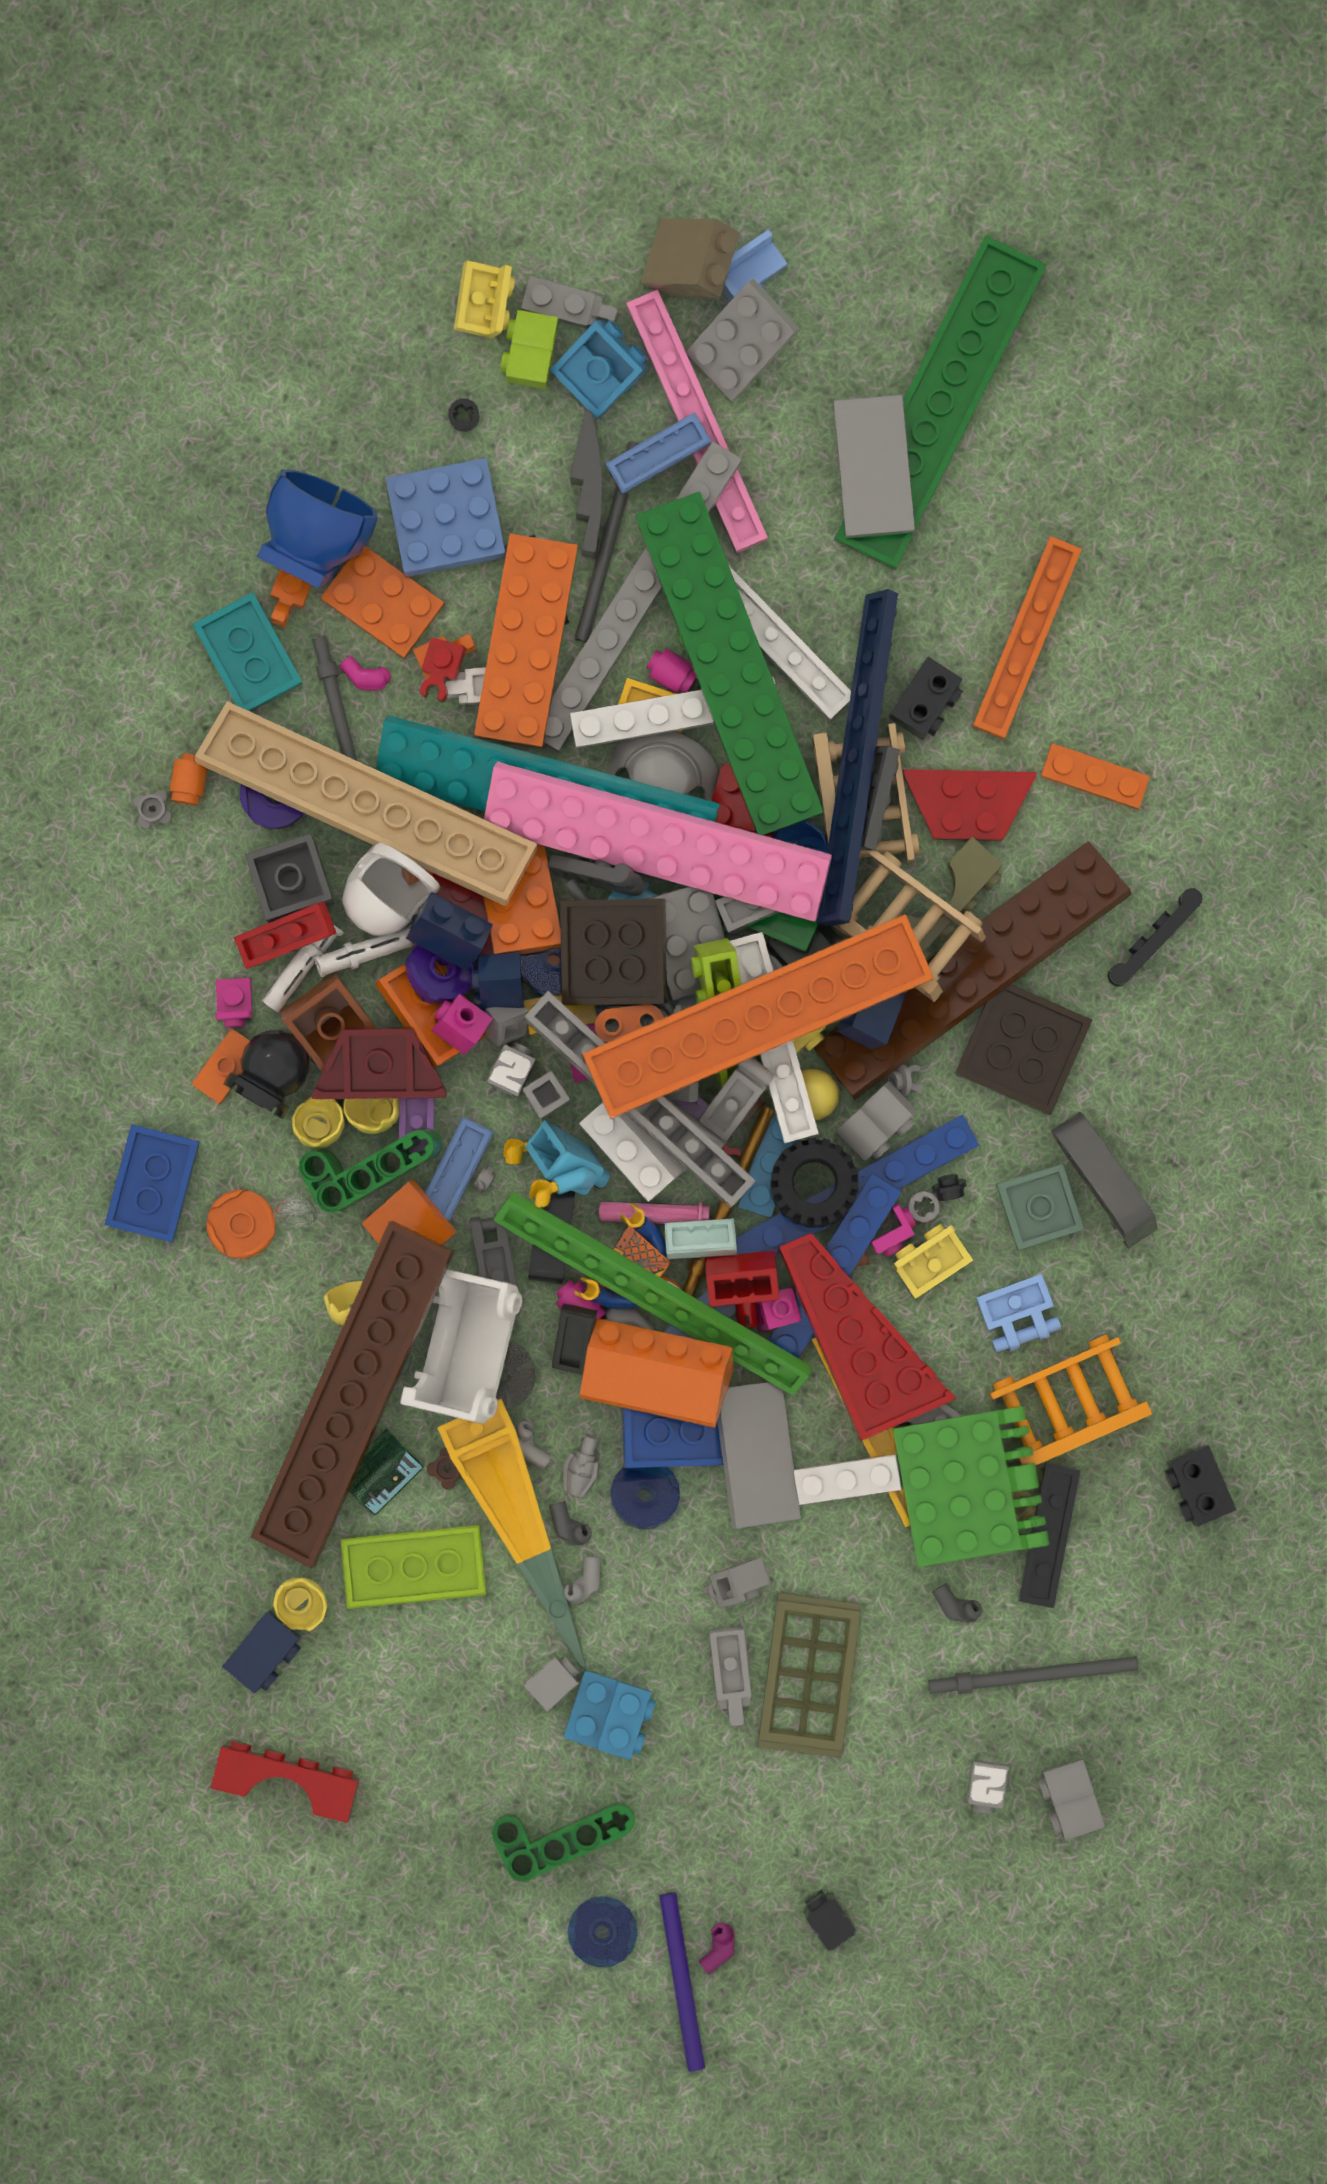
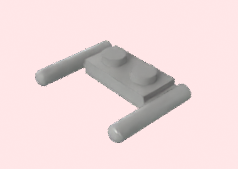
M754 1058L738 1064L737 1069L700 1120L672 1099H667L721 1149L775 1077V1074Z

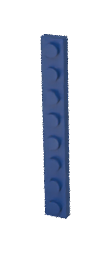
M964 1116L957 1117L859 1170V1186L856 1198L872 1173L899 1189L979 1146ZM835 1184L804 1201L815 1204L827 1200L832 1195ZM780 1213L737 1236V1254L775 1250V1255L780 1253L777 1247L809 1233L814 1235L837 1222L830 1223L825 1227L816 1226L808 1228L805 1225H797L791 1222V1219Z

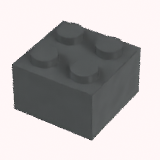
M311 833L245 854L267 923L324 901L326 907L335 904L315 840Z

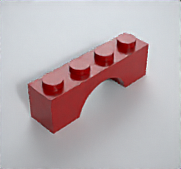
M231 1740L230 1746L223 1745L221 1747L211 1789L245 1797L258 1782L267 1778L283 1777L296 1782L305 1790L312 1805L313 1815L345 1823L349 1821L359 1783L358 1778L352 1777L354 1771L333 1766L332 1772L318 1768L319 1762L306 1758H299L298 1763L284 1760L285 1753L265 1749L264 1755L251 1752L252 1745Z

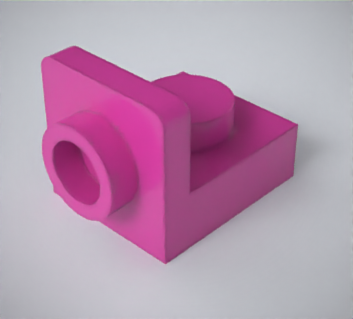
M251 978L215 980L216 1020L224 1022L225 1028L245 1027V1020H253Z
M792 1288L780 1290V1300L756 1302L757 1317L759 1319V1324L757 1325L758 1333L801 1320Z

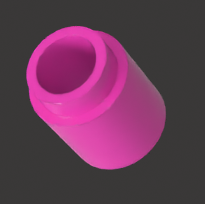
M668 648L663 653L656 650L646 667L651 670L649 678L675 694L678 692H689L697 679L691 662Z
M570 1279L555 1293L560 1298L555 1303L560 1309L563 1303L596 1310V1321L597 1318L601 1319L606 1313L601 1307L602 1305L592 1300L582 1299L574 1294L575 1291L584 1293L587 1290V1286L581 1280L575 1284Z

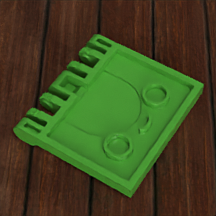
M1024 1405L893 1428L918 1567L1042 1547L1050 1544L1047 1530L1019 1534V1529L1045 1525V1516H1032L1022 1520H1017L1016 1507H1032L1042 1503L1041 1495L1014 1499L1012 1496V1492L1039 1487L1035 1463L1007 1467L1006 1460L1033 1455L1032 1447L1023 1446L1014 1450L1004 1451L1002 1438H1017L1029 1434L1028 1425L1001 1430L999 1425L1027 1420Z

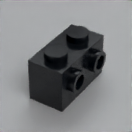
M928 656L893 708L889 719L922 741L927 734L934 737L945 720L940 717V714L946 705L953 708L963 693V690L958 688L962 678Z
M1209 1445L1201 1446L1166 1461L1169 1469L1164 1471L1171 1489L1178 1488L1183 1501L1179 1502L1178 1505L1186 1522L1192 1520L1194 1526H1201L1236 1511Z

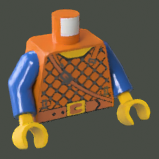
M630 1203L629 1205L635 1210L634 1215L627 1219L624 1215L620 1214V1219L628 1226L613 1250L675 1287L680 1288L681 1285L663 1275L671 1262L667 1259L666 1241L660 1229L645 1216L641 1208L634 1203ZM581 1277L580 1280L587 1283V1290L584 1293L574 1292L577 1297L592 1300L609 1309H634L638 1306L596 1280Z

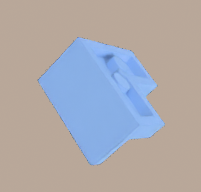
M770 230L765 231L734 252L722 291L729 302L748 281L754 279L762 287L761 284L788 267V263L772 242L773 234Z

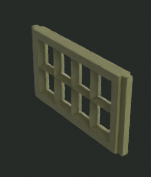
M778 1593L758 1747L841 1758L861 1604ZM788 1614L813 1618L811 1640L785 1637ZM820 1619L846 1622L844 1645L818 1641ZM783 1645L810 1648L807 1671L781 1667ZM816 1649L842 1653L840 1675L814 1672ZM779 1675L805 1679L803 1701L777 1698ZM812 1680L838 1683L836 1706L810 1702ZM775 1706L801 1709L799 1732L773 1728ZM808 1710L834 1714L832 1736L805 1733Z

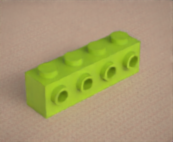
M728 938L694 945L695 957L690 958V964L694 978H699L701 990L695 991L697 1004L741 985L736 950ZM738 1064L714 1074L722 1088L737 1069Z

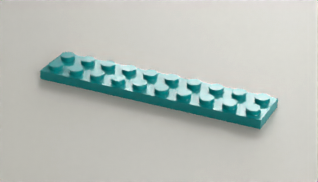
M387 715L384 719L376 770L443 801L485 812L493 767L497 762L717 822L720 808L719 803Z

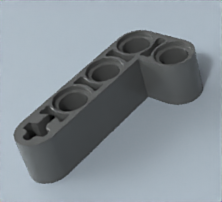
M1081 1112L1051 1130L1054 1139L1109 1215L1114 1230L1118 1229L1125 1240L1123 1243L1128 1249L1158 1230L1156 1218L1150 1206Z

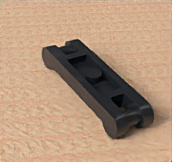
M1195 888L1185 890L1178 898L1179 907L1173 914L1170 915L1165 911L1152 925L1156 929L1155 933L1148 940L1141 936L1128 950L1133 956L1125 964H1116L1109 970L1107 978L1111 985L1120 987L1128 982L1200 906L1202 894L1199 890Z

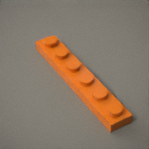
M1052 536L1049 537L972 726L973 728L1000 739H1005L1082 548Z

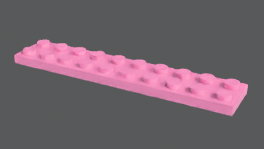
M497 762L493 767L484 816L486 821L536 844L593 860H602L615 866L625 864L636 872L814 922L818 917L832 858L831 854L505 763Z

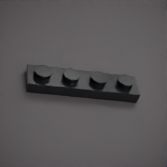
M1045 1463L1039 1492L1042 1503L1037 1505L1035 1516H1045L1046 1524L1033 1527L1032 1532L1047 1530L1050 1544L1028 1549L1018 1599L1020 1602L1054 1608L1080 1470Z

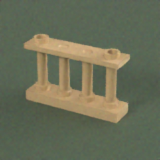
M893 723L888 724V737L877 738V746H891L900 749L897 759L899 763L898 770L891 784L895 785L897 805L888 806L885 810L883 821L900 819L902 839L879 842L876 851L882 855L885 851L890 854L904 853L906 864H912L915 860L914 855L920 854L917 833L911 834L900 759V753L905 752L903 732L896 731V724ZM827 733L813 734L812 744L820 801L824 811L825 835L829 843L839 776H833L831 762H836L837 758L842 756L843 743L835 744L834 741L828 742ZM860 850L859 859L870 857L869 853L872 850Z
M872 850L869 855L877 865V868L853 897V911L850 923L833 927L847 938H851L897 918L916 894L932 906L913 929L919 944L943 914L959 925L928 964L934 979L915 987L935 1002L943 992L939 983H937L940 979L937 975L970 934L980 942H983L986 938L981 928L983 923L969 911H966L963 915L899 868L902 863L889 852L885 851L882 855L878 851ZM890 874L905 886L873 926L869 925L865 929L856 922L858 919L857 914Z

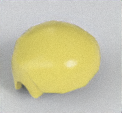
M807 1068L801 1070L814 1119L821 1120L831 1115L839 1103L840 1088L837 1081L833 1079L832 1075L819 1069Z
M311 1096L296 1108L291 1118L294 1135L303 1145L311 1148H326L338 1141L345 1128L343 1109L335 1099H312ZM314 1117L322 1118L326 1124L314 1119Z
M398 1098L344 1099L343 1113L348 1122L359 1131L366 1134H379L389 1130L396 1123L400 1115V1101Z
M363 1281L343 1283L332 1288L324 1295L328 1315L338 1325H344L351 1310L349 1305L354 1303Z
M305 1577L287 1579L276 1590L273 1607L276 1617L290 1630L311 1631L324 1620L327 1601L325 1592L315 1581ZM308 1599V1603L303 1609L295 1610Z

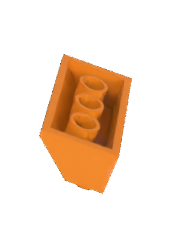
M597 1318L587 1347L580 1398L715 1428L734 1371L733 1348Z

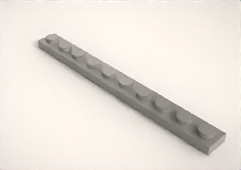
M712 441L677 499L700 491L710 514L741 465L742 459ZM647 548L639 557L551 698L544 743L558 752L561 751L573 732L570 713L587 710L662 590Z

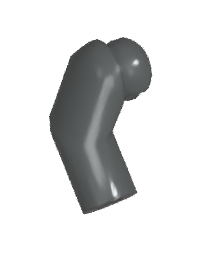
M565 1501L549 1505L555 1533L559 1538L573 1545H583L591 1539L592 1531L588 1525L569 1518Z
M947 1583L932 1591L946 1617L950 1620L971 1623L976 1621L982 1614V1606L978 1601L955 1598Z

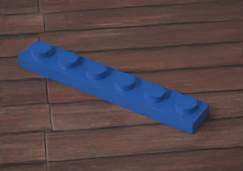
M873 1173L825 1248L848 1277L902 1192ZM796 1295L795 1298L801 1320L776 1328L768 1341L799 1358L814 1332L800 1299Z

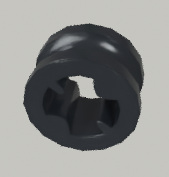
M461 398L451 404L448 416L451 425L456 430L467 432L477 426L479 410L473 401ZM463 407L465 411L470 409L473 411L474 415L470 414V422L465 423L462 419L456 421L454 415L458 416V408Z

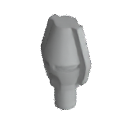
M585 1434L581 1449H578L576 1454L572 1452L564 1464L563 1490L571 1495L582 1498L598 1477L599 1462L595 1461L596 1455L594 1454L598 1438L593 1435Z

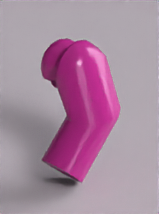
M353 656L348 657L339 665L355 687L362 691H379L385 688L391 680V674L386 668L363 669Z

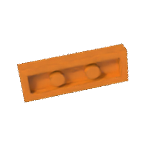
M1054 743L1051 744L1040 776L1136 810L1140 808L1150 778L1148 775Z

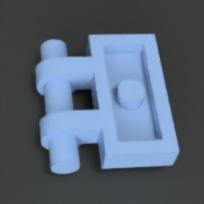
M1042 1274L976 1298L987 1330L999 1326L1002 1328L1004 1336L992 1340L996 1353L1007 1349L1010 1352L1020 1349V1345L1037 1338L1039 1341L1050 1338L1049 1334L1062 1329L1057 1316L1046 1321L1043 1318L1041 1311L1054 1307ZM1030 1315L1033 1325L1015 1332L1012 1322Z

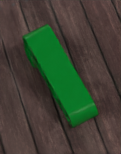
M424 1128L416 1130L345 1171L333 1152L327 1149H318L307 1152L301 1157L299 1171L317 1205L322 1210L333 1213L349 1208L435 1158L442 1149V1139L437 1131ZM422 1139H427L428 1145L425 1146V1150L412 1154L408 1150L419 1145ZM390 1153L396 1154L400 1159V1167L397 1171L390 1169L388 1166L387 1158ZM316 1156L320 1157L325 1165L321 1175L316 1173L312 1167V1161ZM361 1170L367 1171L371 1177V1183L367 1188L361 1186L358 1181V1175ZM332 1187L338 1188L341 1192L342 1197L338 1205L332 1203L329 1198V1191Z
M617 1802L531 1841L520 1818L515 1815L506 1814L499 1817L494 1823L492 1837L509 1875L517 1881H527L626 1836L634 1827L635 1817L630 1806ZM614 1811H618L620 1815L627 1814L628 1818L625 1819L624 1828H619L617 1824H613L606 1828L610 1835L603 1837L602 1827L596 1820L597 1818L602 1817L603 1824L613 1819ZM505 1822L513 1823L518 1829L517 1837L513 1840L501 1838L498 1832L501 1824ZM583 1825H590L596 1830L597 1837L591 1843H583L577 1838V1830ZM550 1840H559L564 1845L565 1852L558 1858H552L545 1852L544 1847L546 1843ZM521 1854L530 1857L533 1863L531 1870L525 1873L515 1870L512 1863L513 1859Z

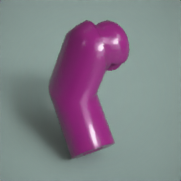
M721 1922L715 1924L712 1928V1950L699 1960L700 1965L708 1975L734 1955L735 1933L729 1924Z

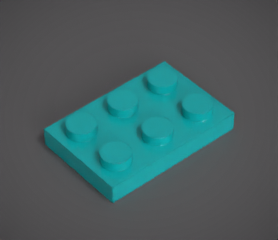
M254 592L192 624L237 706L252 712L303 684Z

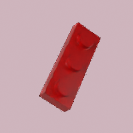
M323 901L234 937L245 968L249 969L335 935L337 932Z

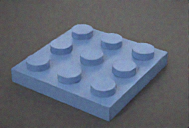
M487 458L386 477L405 577L506 557Z

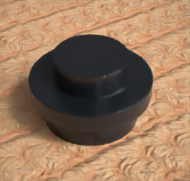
M949 1174L937 1178L938 1183L932 1186V1191L937 1194L939 1201H948L963 1197L965 1195L964 1188L967 1184L965 1179H958L957 1174Z

